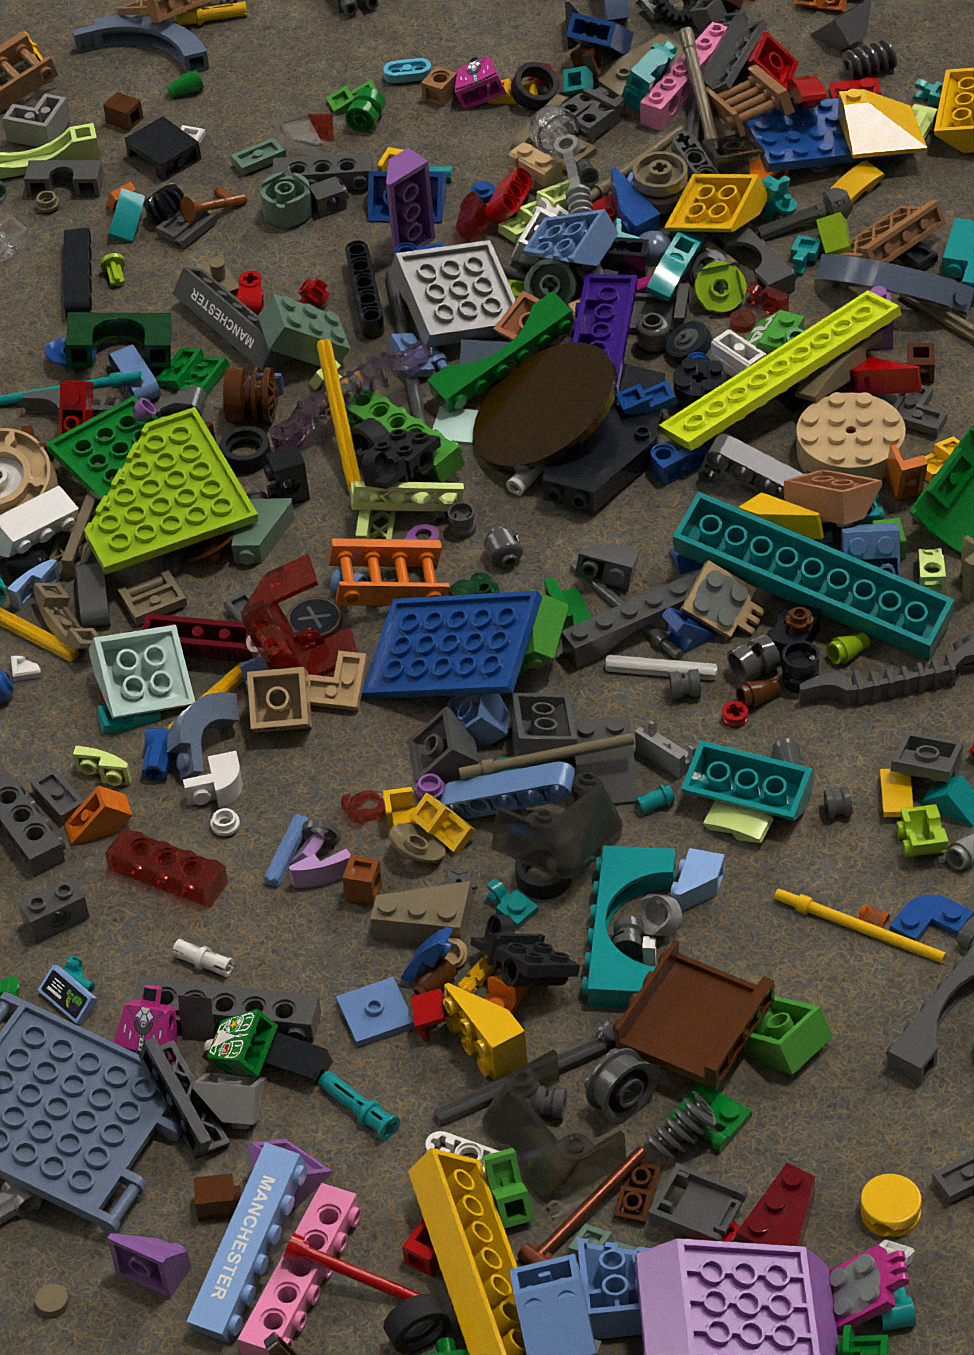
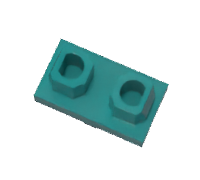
M768 175L762 180L768 194L767 201L762 209L764 212L763 221L767 223L772 222L773 216L779 213L782 217L793 214L796 211L797 202L788 194L790 178L784 175L777 180Z

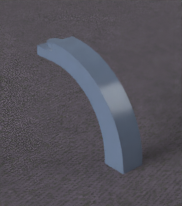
M115 15L93 19L94 25L72 30L77 53L111 45H144L170 54L180 62L186 72L189 70L192 72L209 69L207 50L203 43L192 32L171 21L152 22L151 16Z
M821 254L815 277L817 280L837 286L866 289L883 286L892 294L928 302L961 313L969 312L974 293L973 287L957 283L956 280L881 261L836 254Z

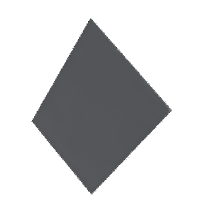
M178 995L182 1039L196 1041L214 1039L211 998Z

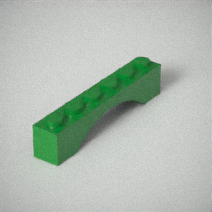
M552 291L532 305L530 315L524 327L503 349L475 362L447 365L427 379L431 394L449 413L462 408L467 401L477 394L483 393L488 386L498 379H502L523 360L532 356L540 349L548 347L560 335L568 333L573 326L572 323H574L572 310Z

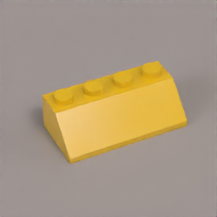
M974 68L949 69L945 71L934 128L935 136L962 153L974 152Z

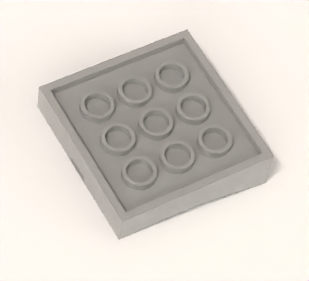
M490 240L396 253L389 271L411 312L425 348L461 343V339L481 340L501 337V335L494 332L493 328L516 300Z

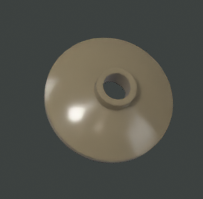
M399 823L394 825L389 832V839L392 845L409 860L435 863L444 857L445 846L443 842L425 831L421 826Z

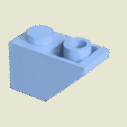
M689 848L686 860H680L678 877L680 878L678 882H673L670 897L677 900L681 912L718 895L725 873L724 854Z

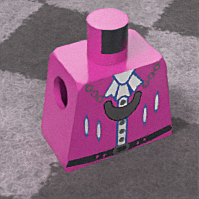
M473 57L469 64L457 70L455 93L463 109H470L507 94L489 57Z
M144 985L142 1000H132L125 1004L113 1043L140 1055L143 1042L153 1037L157 1039L159 1045L172 1040L177 1045L176 1009L174 1006L160 1004L161 987ZM170 1052L165 1053L168 1061L173 1059Z

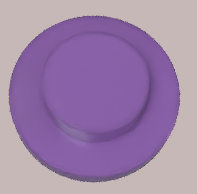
M425 774L419 778L416 784V794L420 799L423 798L425 793L439 799L443 794L444 782L435 774Z

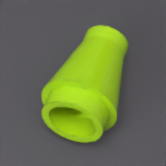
M863 632L856 635L833 638L827 644V655L834 664L841 663L844 665L860 652L869 648L870 640Z

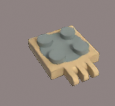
M709 560L702 567L680 611L726 638L732 636L735 628L753 636L755 629L746 623L749 622L752 625L758 626L760 619L752 615V612L759 616H763L765 613V609L750 601L756 590L755 587Z

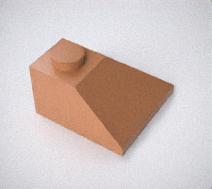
M522 291L493 328L494 332L512 341L524 327L530 315L532 305L540 299ZM565 334L554 339L545 349L558 345Z

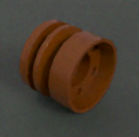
M246 367L226 368L223 384V405L227 422H246L249 411L252 413L254 422H260L262 414L266 423L274 421L278 405V385L273 368H264L262 376L260 367H256L253 370L251 379H249Z

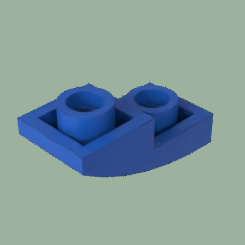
M446 927L426 939L413 954L401 979L412 983L417 973L423 975L427 966L433 968L438 957L445 959L453 944L447 941L453 929Z

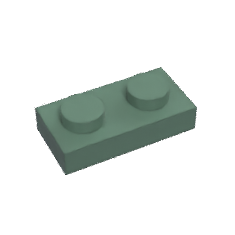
M273 137L232 154L231 161L244 176L273 164V158L286 157V152Z

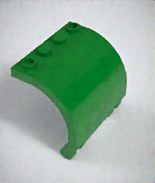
M974 426L969 428L909 510V513L925 530L959 555H962V538L968 535L974 539Z

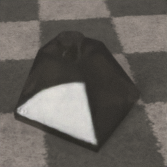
M746 132L742 137L735 134L702 140V149L719 174L735 173L765 155V149L750 132Z

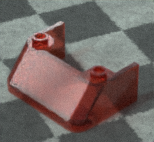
M309 554L267 572L241 612V619L244 628L269 670L305 667L308 675L324 676L335 671L338 651L359 652L350 627L325 639L320 631L314 628H306L295 633L278 603L319 585Z

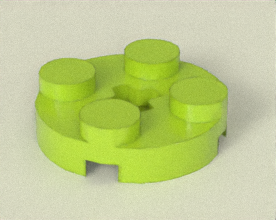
M724 261L707 264L698 273L694 282V295L697 302L704 311L714 314H724L733 311L742 302L746 293V281L742 272ZM717 281H720L721 285H726L727 287L723 294H719L718 291L713 289Z

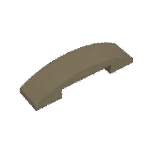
M34 583L33 590L42 617L51 632L62 643L72 648H89L93 639L100 637L94 628H83L67 607L70 597L59 583Z

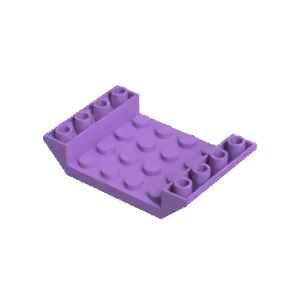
M674 1239L635 1255L644 1355H838V1335L828 1265L807 1247Z

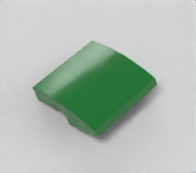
M180 348L171 360V367H165L156 381L159 386L177 392L185 390L189 386H197L202 388L208 395L230 365L225 357H205L202 349Z

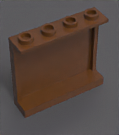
M674 939L668 950L664 949L661 952L658 964L653 972L649 971L646 974L643 987L639 993H634L630 998L628 1009L624 1015L617 1017L613 1026L616 1047L619 1049H633L642 1059L717 1090L775 1000L774 980L763 976L758 985H755L680 954L679 941Z

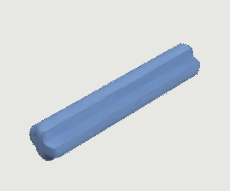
M299 814L293 816L264 875L266 885L272 887L280 885L303 838L302 824L308 821L306 816Z

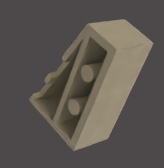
M471 881L376 895L370 918L373 940L421 945L434 933L449 927L453 929L449 938H457L464 942L473 904Z

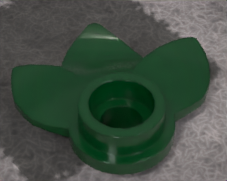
M474 573L470 580H459L449 588L452 595L500 593L498 584L492 582L491 577L486 573Z

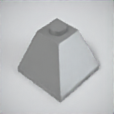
M206 1072L193 1082V1089L222 1122L231 1123L232 1128L248 1129L250 1125H254L259 1120L267 1077Z

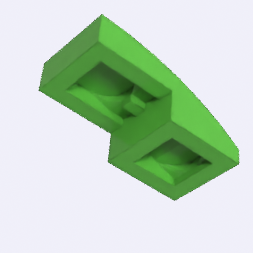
M369 80L351 92L346 85L326 97L335 114H342L347 112L358 90L364 87L376 90L377 88L372 80Z

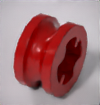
M739 701L726 703L722 708L723 723L730 728L743 727L748 721L747 706ZM736 712L739 716L734 717L731 713Z

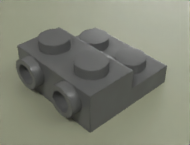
M906 731L891 761V771L899 772L905 776L914 775L929 778L935 782H949L951 777H955L962 763L963 742Z

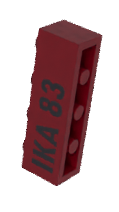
M146 613L143 630L176 625L184 656L246 662L258 656V653L250 651L246 645L249 634L258 632L254 623Z

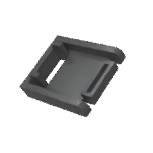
M676 1162L648 1211V1219L652 1223L695 1240L722 1241V1237L726 1236L742 1207V1203L746 1200L747 1192L741 1187ZM679 1187L684 1189L685 1192L673 1211V1203L668 1201L674 1188Z

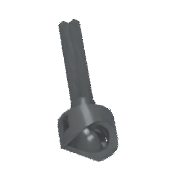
M840 188L829 189L822 193L823 203L756 227L757 234L760 239L765 241L815 222L817 219L839 212L847 219L853 209L851 199L846 190Z

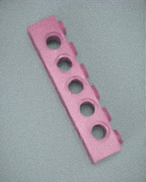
M712 22L696 39V51L701 71L723 36L727 26ZM685 54L678 59L640 101V120L642 125L663 131L691 99L694 90Z
M321 1183L295 1233L305 1237L304 1241L309 1242L310 1247L319 1249V1251L333 1257L338 1252L342 1253L347 1245V1233L351 1226H357L361 1217L357 1194ZM282 1255L238 1338L241 1355H270L263 1341L273 1332H276L292 1348V1339L296 1331L301 1332L305 1326L306 1312L310 1304L315 1305L319 1299L320 1285L323 1279H328L333 1271L306 1259H303V1261L296 1259L294 1262L284 1258ZM279 1327L278 1329L270 1330L271 1328Z

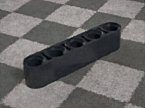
M89 227L64 230V309L66 318H68V312L91 313L92 264L90 262L92 260V247L90 246L92 240Z
M354 240L346 245L345 250L361 332L367 339H377L383 336L385 328L369 248L364 241Z

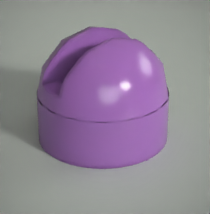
M140 398L133 407L134 417L139 421H147L156 414V408L149 400Z

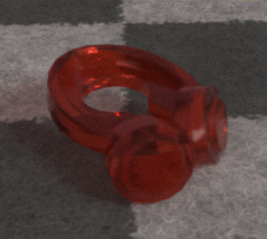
M365 790L352 797L350 793L342 795V808L348 818L355 823L363 824L364 821L375 820L386 812L384 794L380 791ZM368 798H375L379 801L378 806L375 808L357 809Z

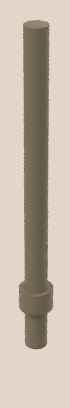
M679 125L620 168L619 171L625 177L628 176L630 172H633V165L637 159L651 152L662 151L672 143L674 133L686 130L685 127ZM611 176L604 181H598L592 186V190H590L592 201L598 197L602 198L609 193Z
M629 733L495 761L493 758L481 760V764L459 768L461 779L630 746L634 745L633 735Z

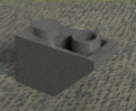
M615 543L580 550L574 576L628 590L636 571L640 550Z

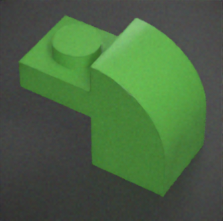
M510 1148L482 1156L487 1182L504 1229L533 1221L534 1217L528 1190L521 1179L515 1150Z

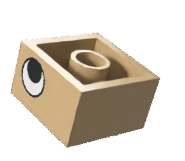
M305 667L247 672L251 729L255 733L312 728L308 671Z

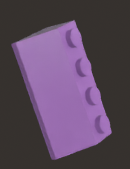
M407 148L389 159L386 187L394 256L396 246L401 243H412L416 246H422L435 239L428 161Z

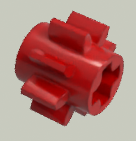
M317 277L314 281L307 278L298 290V294L302 296L299 302L320 308L329 297L330 293L325 290L328 285Z

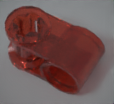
M475 191L470 192L461 202L456 222V229L465 240L472 239L489 227L490 220L485 212L487 205L478 198V194Z

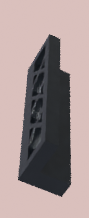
M155 1037L145 1040L139 1058L194 1159L229 1147L230 1141L214 1112L193 1089L195 1078L174 1040L159 1045ZM170 1052L173 1060L175 1061L173 1068L171 1067L168 1059L166 1058L165 1053ZM179 1079L187 1083L189 1087L187 1094ZM193 1105L200 1107L203 1115L201 1119ZM207 1131L213 1132L218 1141L211 1143L212 1139Z

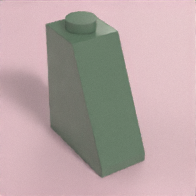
M292 498L249 499L258 513V522L234 530L232 550L235 564L250 565L252 563H262L294 520Z

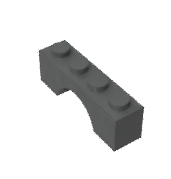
M744 224L734 232H713V242L733 259L749 261L758 267L755 270V289L769 303L795 291L796 274L793 268L788 267L781 260L780 256L774 253L765 241L752 231L750 226Z

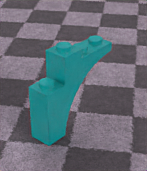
M955 218L943 255L942 276L962 278V284L974 288V221Z

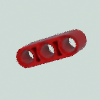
M518 167L499 182L485 209L487 218L493 224L499 225V223L504 222L519 210L533 183L532 177L526 169Z

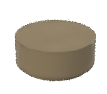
M48 1284L38 1290L35 1296V1303L41 1315L53 1318L62 1315L67 1310L69 1298L64 1287L58 1284Z

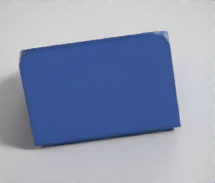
M674 549L669 551L679 574L699 570L704 566V564L674 552Z

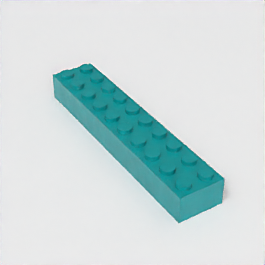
M697 492L673 535L674 552L701 564H705L709 560L748 584L788 601L820 609L821 615L928 661H930L954 614V599L701 492Z

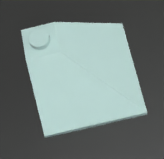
M176 625L95 637L88 651L95 678L112 719L186 707L195 702Z

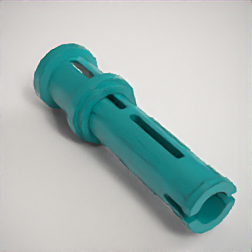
M327 1071L320 1077L318 1086L355 1113L362 1126H369L377 1132V1137L380 1140L386 1141L398 1131L400 1119L396 1115H389L385 1112L379 1102L376 1100L368 1101L332 1071Z

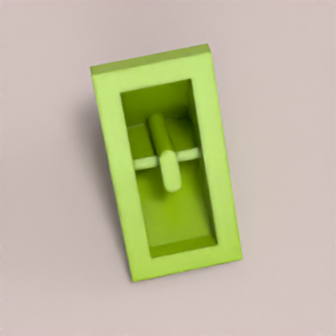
M841 212L816 220L826 254L837 255L852 250L848 223Z

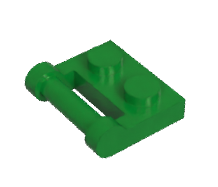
M698 1082L685 1098L695 1102L692 1091L697 1092L713 1110L717 1120V1125L714 1127L721 1131L717 1133L707 1127L708 1131L705 1135L697 1133V1136L710 1143L712 1149L721 1153L751 1119L752 1110L723 1093ZM683 1101L676 1106L683 1111L686 1109ZM672 1108L668 1116L675 1119L676 1114Z

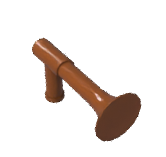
M217 186L214 189V195L220 197V199L193 202L190 197H183L180 204L181 213L187 222H193L195 215L200 212L244 205L247 203V197L243 193L232 195L224 190L223 187Z

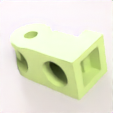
M918 549L920 585L945 595L946 572L942 549Z

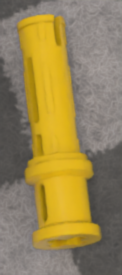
M246 2L201 7L200 5L176 15V21L180 26L191 24L201 26L207 21L246 17Z

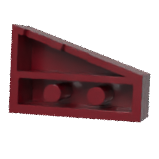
M786 1163L736 1232V1242L802 1247L815 1199V1176Z

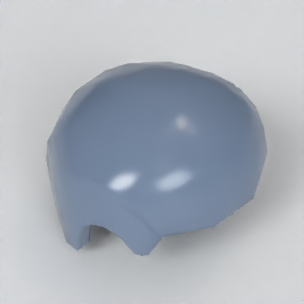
M647 231L639 237L640 239H649V266H657L672 240L663 232Z

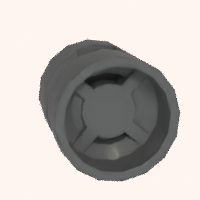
M765 634L748 641L747 645H740L727 653V661L731 672L741 683L743 681H753L759 678L760 672L767 674L781 665L777 647Z

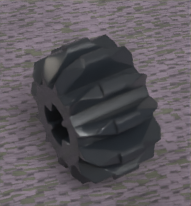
M170 183L147 197L143 206L154 222H160L181 209L180 204L184 193L175 183Z

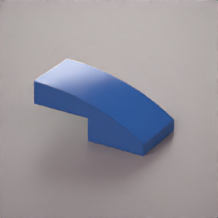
M667 380L646 390H643L639 383L616 393L624 414L650 413L678 404L676 396Z

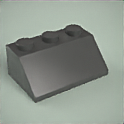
M512 693L510 728L515 756L577 744L578 738L570 694ZM550 761V762H545V763H540V764H535V765H530V766H525V767H520V768H527V767H532V766H537V765H542V764H548V763H553V762H555V761Z

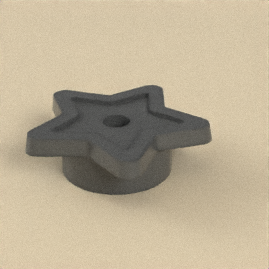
M448 868L447 878L439 883L440 886L453 884L456 881H471L472 890L478 888L477 884L471 880L473 874L471 868L462 871Z

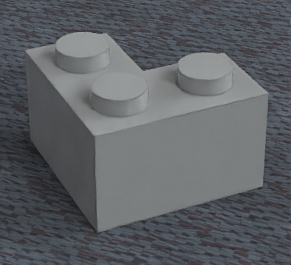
M45 93L35 108L12 104L2 120L8 142L40 147L59 137L71 121L67 97Z

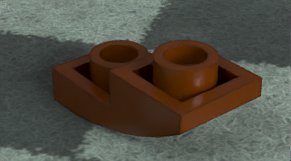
M640 1162L626 1176L624 1185L620 1187L614 1212L615 1218L641 1223L647 1222L648 1211L653 1204L660 1180L661 1166Z

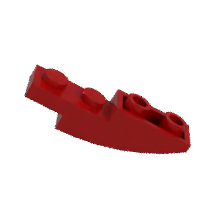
M810 75L787 79L789 97L795 106L802 105V110L816 108L821 105V101L827 99V92L818 77Z

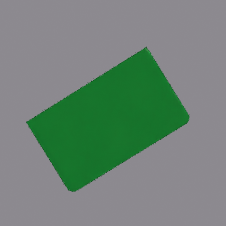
M555 577L544 580L545 595L568 604V612L562 630L591 618L576 587L561 591Z

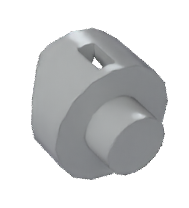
M648 894L641 900L645 934L669 937L676 932L683 916L676 899L670 896Z

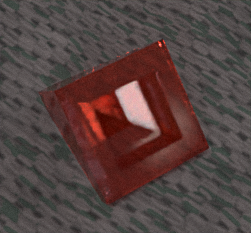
M308 114L310 134L327 141H334L333 114Z

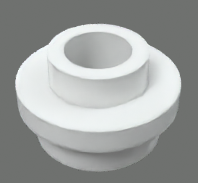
M219 809L211 819V829L220 836L232 835L239 829L240 819L231 809Z

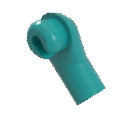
M77 956L68 957L63 970L92 993L95 990V983L83 978L82 959Z

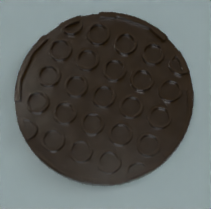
M576 342L544 349L523 360L496 383L481 404L473 428V439L477 451L492 467L510 472L532 470L535 465L544 462L548 465L566 456L565 451L576 443L581 445L593 434L605 419L616 396L615 385L618 375L611 359L599 347Z

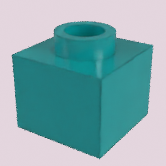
M586 66L563 70V93L570 99L577 94L583 93V89L586 87L593 89V73Z

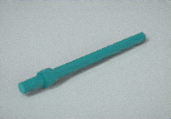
M142 371L125 374L116 372L110 373L108 377L85 381H94L93 390L106 387L116 389L124 387V384L143 381L144 377ZM60 385L0 395V406L23 402L22 396L24 393L39 390H60Z

